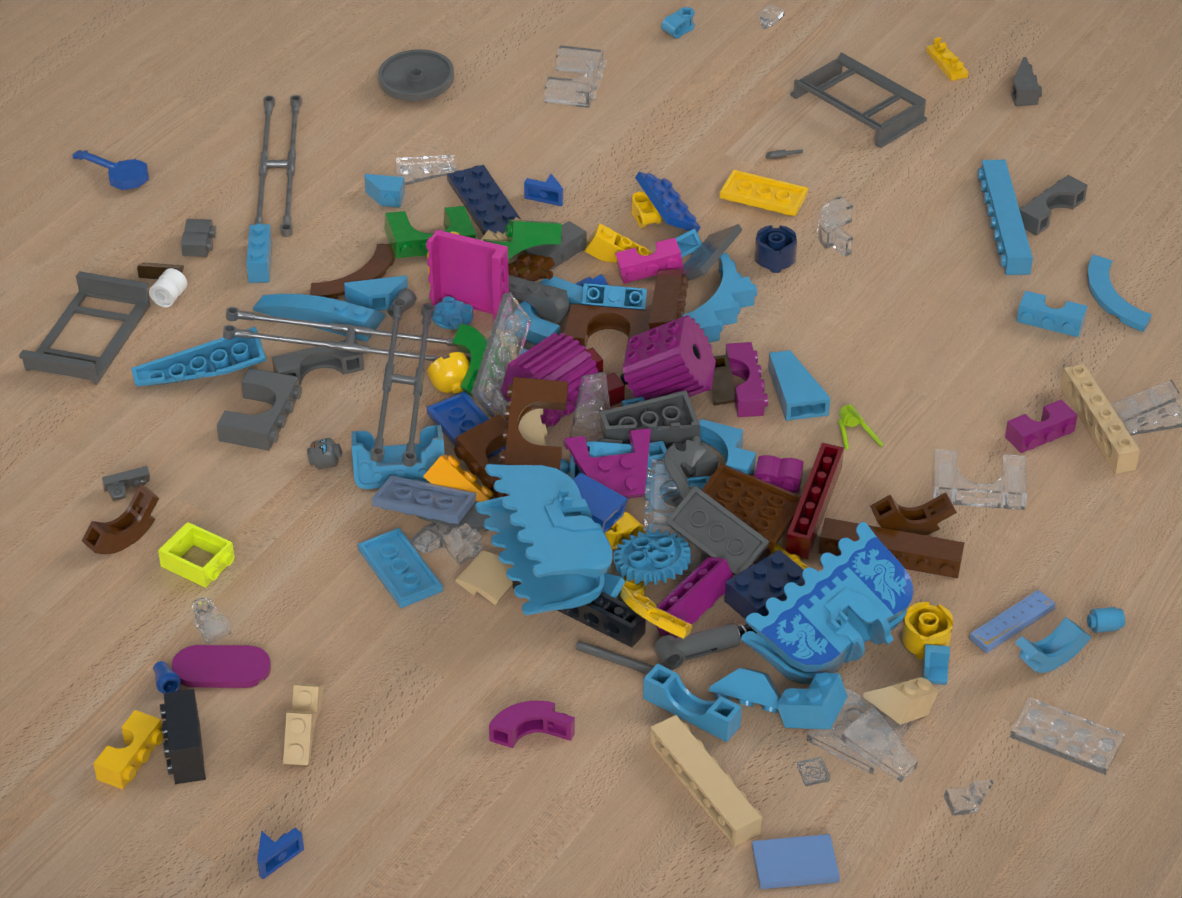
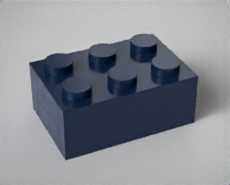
M778 550L726 581L724 602L745 620L751 613L767 616L769 613L766 609V601L771 597L785 601L787 597L784 593V587L787 583L792 582L798 586H804L805 581L802 578L804 570L781 550Z

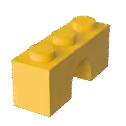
M134 710L121 727L124 744L129 746L114 748L107 745L93 763L97 780L122 790L129 781L135 778L138 769L143 763L148 761L151 752L163 740L161 719Z

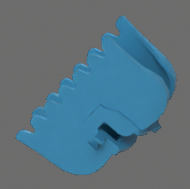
M487 464L485 470L488 475L501 478V480H497L494 483V489L509 496L476 502L475 508L478 513L490 516V518L484 520V527L487 530L498 532V534L492 536L491 543L496 547L506 549L500 552L498 558L504 564L513 565L512 568L507 570L506 576L512 581H519L521 583L514 588V594L519 598L529 600V602L522 605L523 614L532 615L547 611L575 608L591 603L598 598L605 582L603 574L609 570L612 561V549L601 525L592 520L589 506L586 500L582 499L576 483L560 470L543 465Z

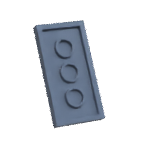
M390 476L372 497V506L380 507L384 510L403 512L407 515L422 516L426 519L441 520L449 524H459L476 502V493L396 476Z

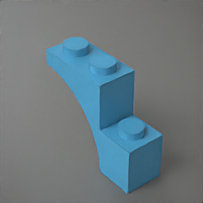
M701 419L699 422L701 442L717 450L724 458L726 466L752 476L755 470L756 452L741 449L743 445V430Z

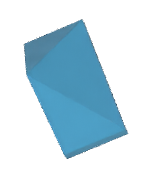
M695 228L676 237L682 258L696 251L702 244Z

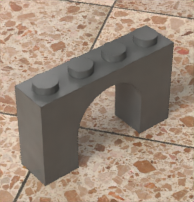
M249 368L241 381L243 398L266 402L273 407L264 413L255 415L225 410L217 423L218 438L220 442L269 451L273 443L277 442L281 428L285 427L289 413L293 412L296 400L300 399L302 387L299 386V377Z

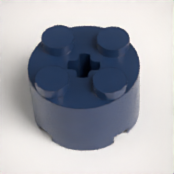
M773 225L761 228L756 236L755 262L769 269L772 273H779L782 269L793 265L796 261V233L792 229L779 225V228H773Z

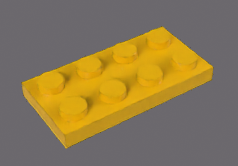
M733 170L720 191V198L788 216H796L808 195L809 188Z

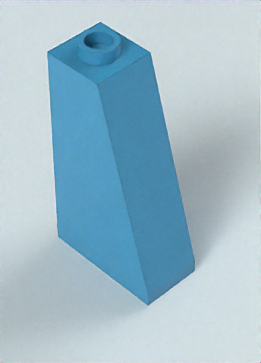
M790 350L769 353L768 371L785 420L829 416V395Z

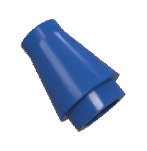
M157 662L153 667L158 691L163 694L178 691L181 682L180 677L166 662Z

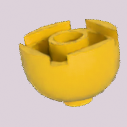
M452 352L449 353V358L443 359V357L435 360L427 369V373L435 389L443 393L457 394L463 391L460 385L470 363L464 353Z

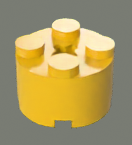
M930 602L915 603L908 608L904 617L902 642L907 650L915 654V657L923 660L925 644L950 646L953 616L947 608L940 604H937L936 607L929 605Z

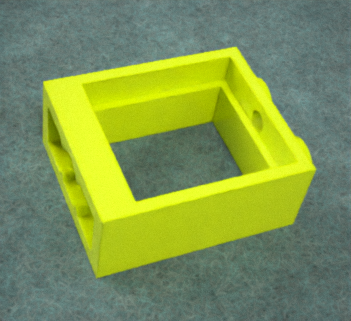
M189 522L181 527L158 550L162 568L205 588L212 581H215L219 574L227 566H230L235 559L232 542ZM193 546H197L215 555L203 568L181 558Z

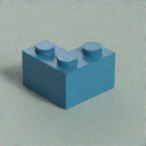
M824 672L816 674L808 689H785L776 705L785 728L831 729L848 696L840 673Z

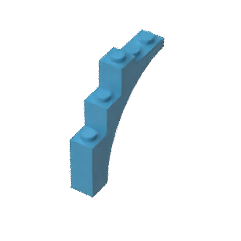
M723 253L719 257L718 271L722 281L716 293L705 304L683 315V317L689 315L690 319H695V323L700 325V329H703L704 335L708 337V343L720 341V332L723 330V325L737 323V314H740V308L754 306V299L757 296L756 285L752 284L749 277H742L736 271L735 262L730 259L727 253Z

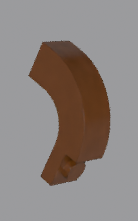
M139 485L124 513L110 522L91 521L82 542L97 554L117 553L136 543L155 521L151 513L159 497L146 486Z
M946 492L921 506L912 508L900 506L891 495L870 505L881 528L920 535H928L940 530L938 523L957 513Z

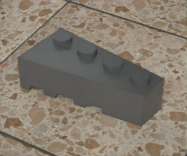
M682 391L601 411L600 429L605 439L623 440V444H630L628 434L631 430L650 428V443L663 441L664 443L685 442L686 440L692 441L693 436L700 437V424L687 391Z

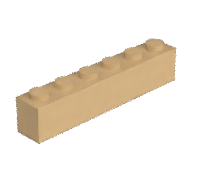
M675 715L650 727V744L734 847L761 834L763 818L757 808H753L748 802L745 793L742 790H738L733 784L731 776L723 772L716 758L708 754L701 740L693 736L685 722H682Z

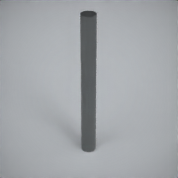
M578 641L576 645V650L645 674H648L655 667L582 641Z

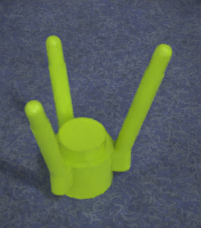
M852 404L845 405L840 409L839 416L841 419L838 420V424L841 428L845 450L849 449L845 426L856 427L858 424L864 428L880 447L883 446L881 440L868 427Z

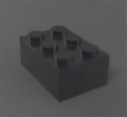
M189 689L164 693L165 704H160L161 718L166 719L162 723V733L164 739L168 738L163 743L165 758H170L166 759L168 775L173 774L175 784L206 780L195 690Z

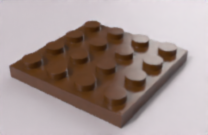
M720 464L702 489L704 493L770 542L767 547L770 550H774L791 524L801 496L724 464Z

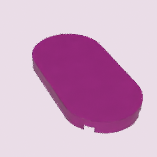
M193 645L182 649L175 655L172 661V670L180 677V683L187 687L250 688L258 685L259 681L263 678L265 680L269 676L271 662L269 655L263 649L256 646Z

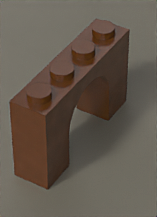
M571 304L564 333H566L567 337L571 335L574 341L578 340L579 344L585 348L587 347L589 337L593 333L604 329L618 330L626 334L628 339L635 335L650 330L649 319L651 311Z
M513 377V385L508 384L507 398H511V404L506 406L505 420H509L508 428L503 429V441H506V450L501 449L500 463H504V465H543L560 470L562 447L532 444L523 438L518 427L524 415L532 410L552 409L566 411L568 382Z
M500 414L457 436L454 448L456 456L466 463L469 471L481 480L482 485L494 493L495 498L509 496L494 489V483L497 480H501V478L490 476L485 470L486 465L490 464L487 457L496 450L506 446V441H503V429L508 428V422Z

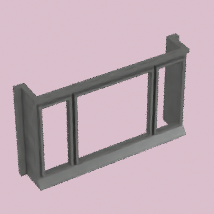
M842 52L832 62L800 80H794V91L790 95L797 99L810 92L876 130L875 145L879 148L886 146L927 121V117L924 116L926 99ZM843 66L848 68V70L842 73ZM857 73L894 95L861 113L824 91ZM899 99L912 104L911 107L882 124L870 118Z
M79 271L76 275L79 292L37 351L22 350L19 358L23 359L25 371L32 369L90 380L97 385L149 309L150 300L147 290L149 284ZM88 296L135 304V307L127 315L81 307L80 305ZM75 313L124 321L100 357L51 349V346Z

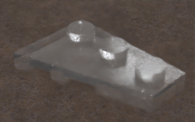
M605 372L582 376L570 437L585 436L586 442L598 441L600 438H604L600 429V412L610 409Z

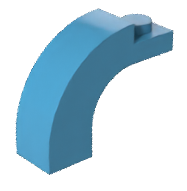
M1065 617L1059 626L1045 639L1031 642L1020 636L1015 644L1022 649L1019 652V657L1035 672L1046 673L1070 661L1092 637L1075 622Z

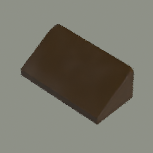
M143 262L137 266L138 277L159 279L162 273L170 268L182 273L184 265Z

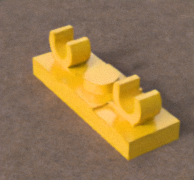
M941 37L934 38L933 45L927 46L926 52L951 81L968 78L969 72L963 66V62H960L959 57H956L948 49L946 42L941 43Z

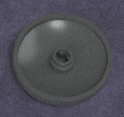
M423 49L407 50L389 57L382 63L378 71L379 84L386 94L396 99L405 101L427 100L439 96L449 89L454 81V68L451 61L438 52Z

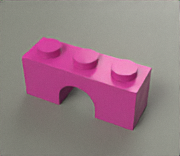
M676 238L656 242L657 250L648 256L639 255L636 248L615 253L623 284L656 276L657 272L661 270L683 269L682 256Z

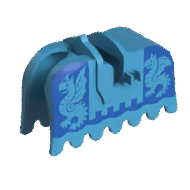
M861 522L856 528V534L859 537L858 541L855 542L849 538H842L839 541L840 556H834L831 553L822 554L820 558V563L823 566L822 571H817L810 567L804 569L802 572V578L805 581L804 586H798L792 582L787 583L784 587V593L787 597L785 601H780L773 597L769 598L766 601V609L769 613L767 616L751 613L746 617L745 622L758 634L748 631L742 635L741 641L792 681L800 684H811L817 673H834L843 662L848 663L849 661L859 660L865 654L864 643L869 640L874 644H890L894 640L891 631L902 622L913 596V584L910 575L877 538L866 522Z

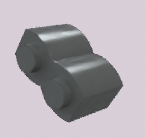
M186 220L181 241L182 256H208L209 251L213 250L212 238L216 237V226H213L212 220Z

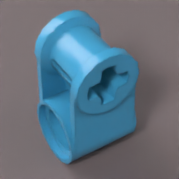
M690 7L679 9L677 12L664 18L661 29L674 38H680L694 29L693 17L695 11Z

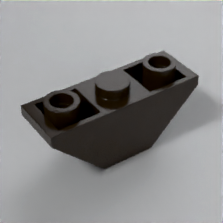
M728 354L713 356L716 360L711 388L713 404L735 403Z

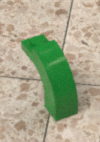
M460 324L452 343L462 352L471 354V363L460 388L471 397L478 398L486 379L493 381L498 366L497 352L493 344L477 329L469 325Z

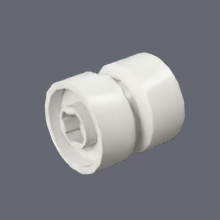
M170 268L165 270L149 290L151 299L161 307L172 306L177 297L187 288V279L176 269Z

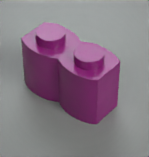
M771 455L758 456L754 477L792 493H797L800 491L804 462L796 458L780 459Z

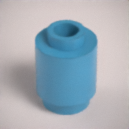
M1116 607L1091 609L1090 614L1087 615V625L1094 633L1118 631L1119 628L1125 626V615L1122 609H1117Z

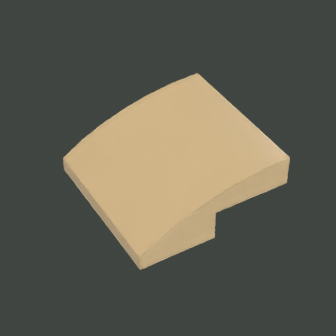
M482 550L455 582L473 596L478 592L496 605L513 586L512 580L506 576L507 570L512 568L513 565L500 562L498 555Z

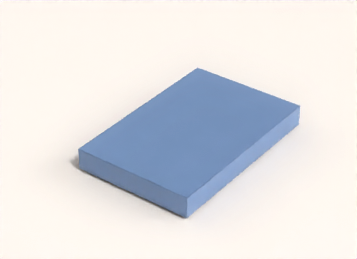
M830 834L752 841V851L760 889L839 882L840 876Z

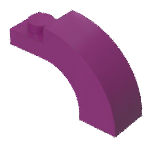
M539 700L520 702L505 708L492 719L489 724V740L513 748L520 738L531 733H546L571 741L575 735V717L556 712L555 703Z

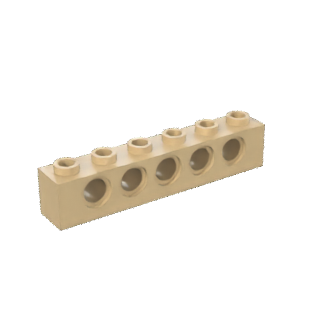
M1085 364L1064 368L1061 389L1113 472L1119 474L1136 470L1140 449Z

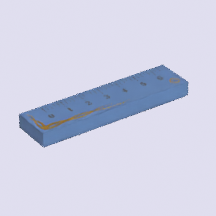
M1037 590L970 633L969 639L985 653H988L1054 610L1056 603Z

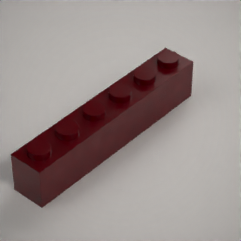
M827 443L821 444L787 533L786 551L791 555L795 554L801 558H809L842 469L844 447Z

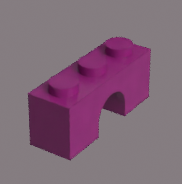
M1061 399L1043 406L1041 421H1034L1026 414L1007 421L1005 438L1020 453H1023L1074 432L1078 415Z

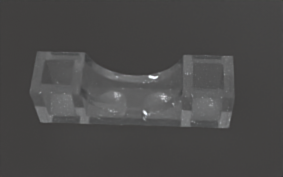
M651 459V468H647L646 482H650V484H646L645 498H650V500H645L644 514H649V517H644V531L650 530L652 533H655L657 529H660V533L663 534L668 530L669 535L677 532L669 527L665 521L676 508L666 504L662 499L670 494L677 493L678 488L666 470L664 460Z

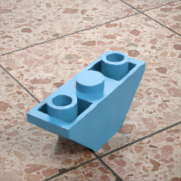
M407 275L344 283L346 302L377 311L387 310L399 290L408 288Z
M584 283L582 305L645 311L647 289Z
M739 668L709 688V691L715 693L716 698L722 696L729 700L730 697L738 698V703L753 707V704L757 703L763 705V710L774 713L778 711L776 704L781 695L768 673L748 668Z

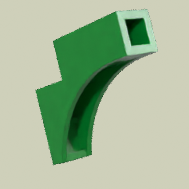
M509 220L505 226L507 240L483 239V241L507 246L509 260L517 253L533 246L544 244L561 245L562 224L547 221Z

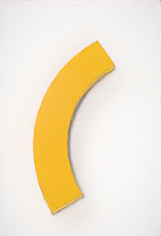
M623 577L625 583L619 594L633 611L656 626L683 639L691 633L692 624L656 608L655 603L647 596H643L646 588L644 582L641 581L635 584V579L628 582L627 577Z

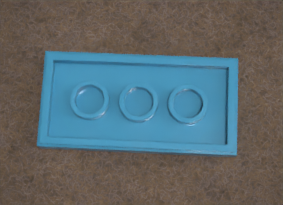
M400 528L357 544L358 551L400 608L443 592V585Z

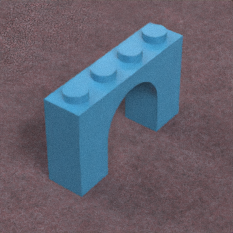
M555 276L551 280L544 279L539 282L544 285L567 290L569 306L571 304L582 305V286ZM526 301L518 304L510 316L505 318L503 324L506 335L511 334L523 341L528 340L536 345L554 333L560 335V326L537 317L538 311Z

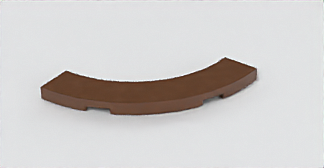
M377 244L375 253L368 263L348 276L327 282L311 283L310 295L337 299V296L345 295L344 283L382 278L386 274L387 269L395 262L390 244Z

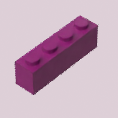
M708 557L667 595L656 608L668 612L689 624L698 621L699 617L725 594L726 581L733 578L727 560L724 558ZM656 626L660 636L671 635L678 638V636Z

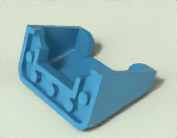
M430 425L422 429L420 432V444H415L417 458L416 464L413 467H406L402 464L403 454L406 452L407 445L383 446L385 450L383 461L374 462L370 459L371 449L375 443L374 436L368 431H351L354 480L357 486L362 489L381 488L390 476L430 483L423 476L437 459L444 455L441 425Z

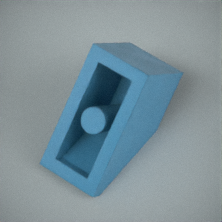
M364 175L365 192L380 206L401 208L405 195L404 177Z

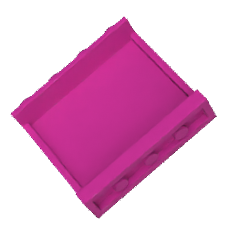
M436 230L432 237L428 238L426 248L429 250L427 265L430 268L428 282L431 286L429 293L431 304L435 306L444 297L450 296L457 301L470 304L474 310L493 314L494 324L502 326L505 318L510 313L508 247Z

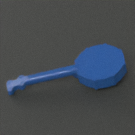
M78 150L72 154L73 159H85L108 168L110 185L117 189L138 188L149 180L147 163L140 160L131 159L114 163L88 153V150Z

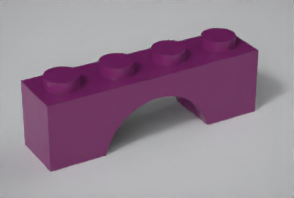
M752 342L726 344L725 355L728 354L731 374L745 381L735 386L737 416H764V407L768 406V395L763 393L765 391L764 379H760L761 365H757V350H753Z

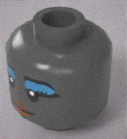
M325 438L313 441L310 448L307 449V455L311 466L314 465L317 469L321 470L336 466L339 462V457H342V449L340 444H336L333 439Z

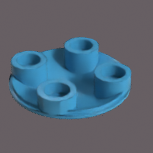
M447 296L443 298L442 302L435 305L434 315L431 318L436 325L445 329L455 330L459 328L460 324L469 325L473 320V307L470 304H465L455 300L453 297Z

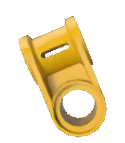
M640 191L632 195L631 214L639 227L645 228L646 225L652 223L660 224L662 217L646 193Z
M624 512L623 516L605 533V536L609 541L612 551L617 550L618 544L623 545V539L630 540L629 535L637 537L638 532L644 534L645 527L630 513Z

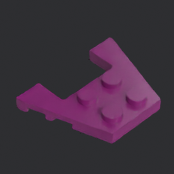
M650 428L631 430L628 435L633 453L591 458L585 436L564 439L563 444L566 450L569 449L574 458V463L580 467L584 475L628 499L644 496Z

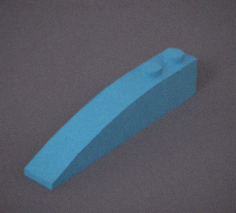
M304 294L263 295L253 307V311L274 317L327 324L370 327L374 330L378 328L385 318V313L337 299ZM317 328L343 336H346L347 334L343 332L332 331V329ZM355 334L357 340L365 342L372 336L371 334L370 336Z
M256 327L247 329L253 333H258ZM223 337L133 367L131 370L136 387L163 385L225 375L267 360L261 339L235 337L232 340H228Z

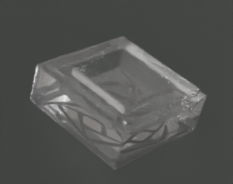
M822 756L797 762V769L805 787L830 781V774Z

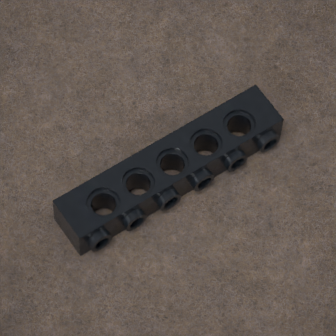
M512 581L513 589L521 584L519 581ZM601 592L598 598L586 605L557 610L631 648L634 647L646 632L645 618L633 611L626 603L604 592Z

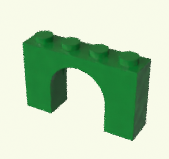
M465 206L445 207V232L451 233L453 231L459 233V235L476 239V232ZM405 211L385 213L384 230L395 259L427 256L429 252L426 248L427 240L433 234L423 233L414 229Z

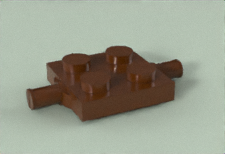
M523 253L513 263H508V274L533 282L543 278L551 280L554 274L548 270L555 263L553 258Z

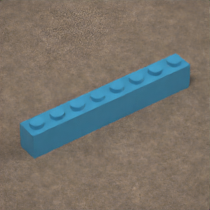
M1006 159L982 160L981 168H978L977 177L978 180H981L980 188L981 192H984V204H987V216H990V227L994 229L993 239L997 241V254H1000V266L1004 267L1006 275L1030 274L1033 257Z

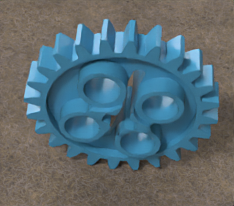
M657 529L655 533H652L650 530H647V534L638 532L637 537L629 535L630 540L623 539V545L618 544L617 550H614L616 572H620L621 577H627L628 582L635 579V584L644 581V584L647 585L649 581H653L657 585L658 580L667 583L668 577L673 580L676 579L675 574L682 575V570H687L688 564L691 563V552L688 542H684V537L678 538L677 533L669 535L668 530L663 534L660 533V529Z

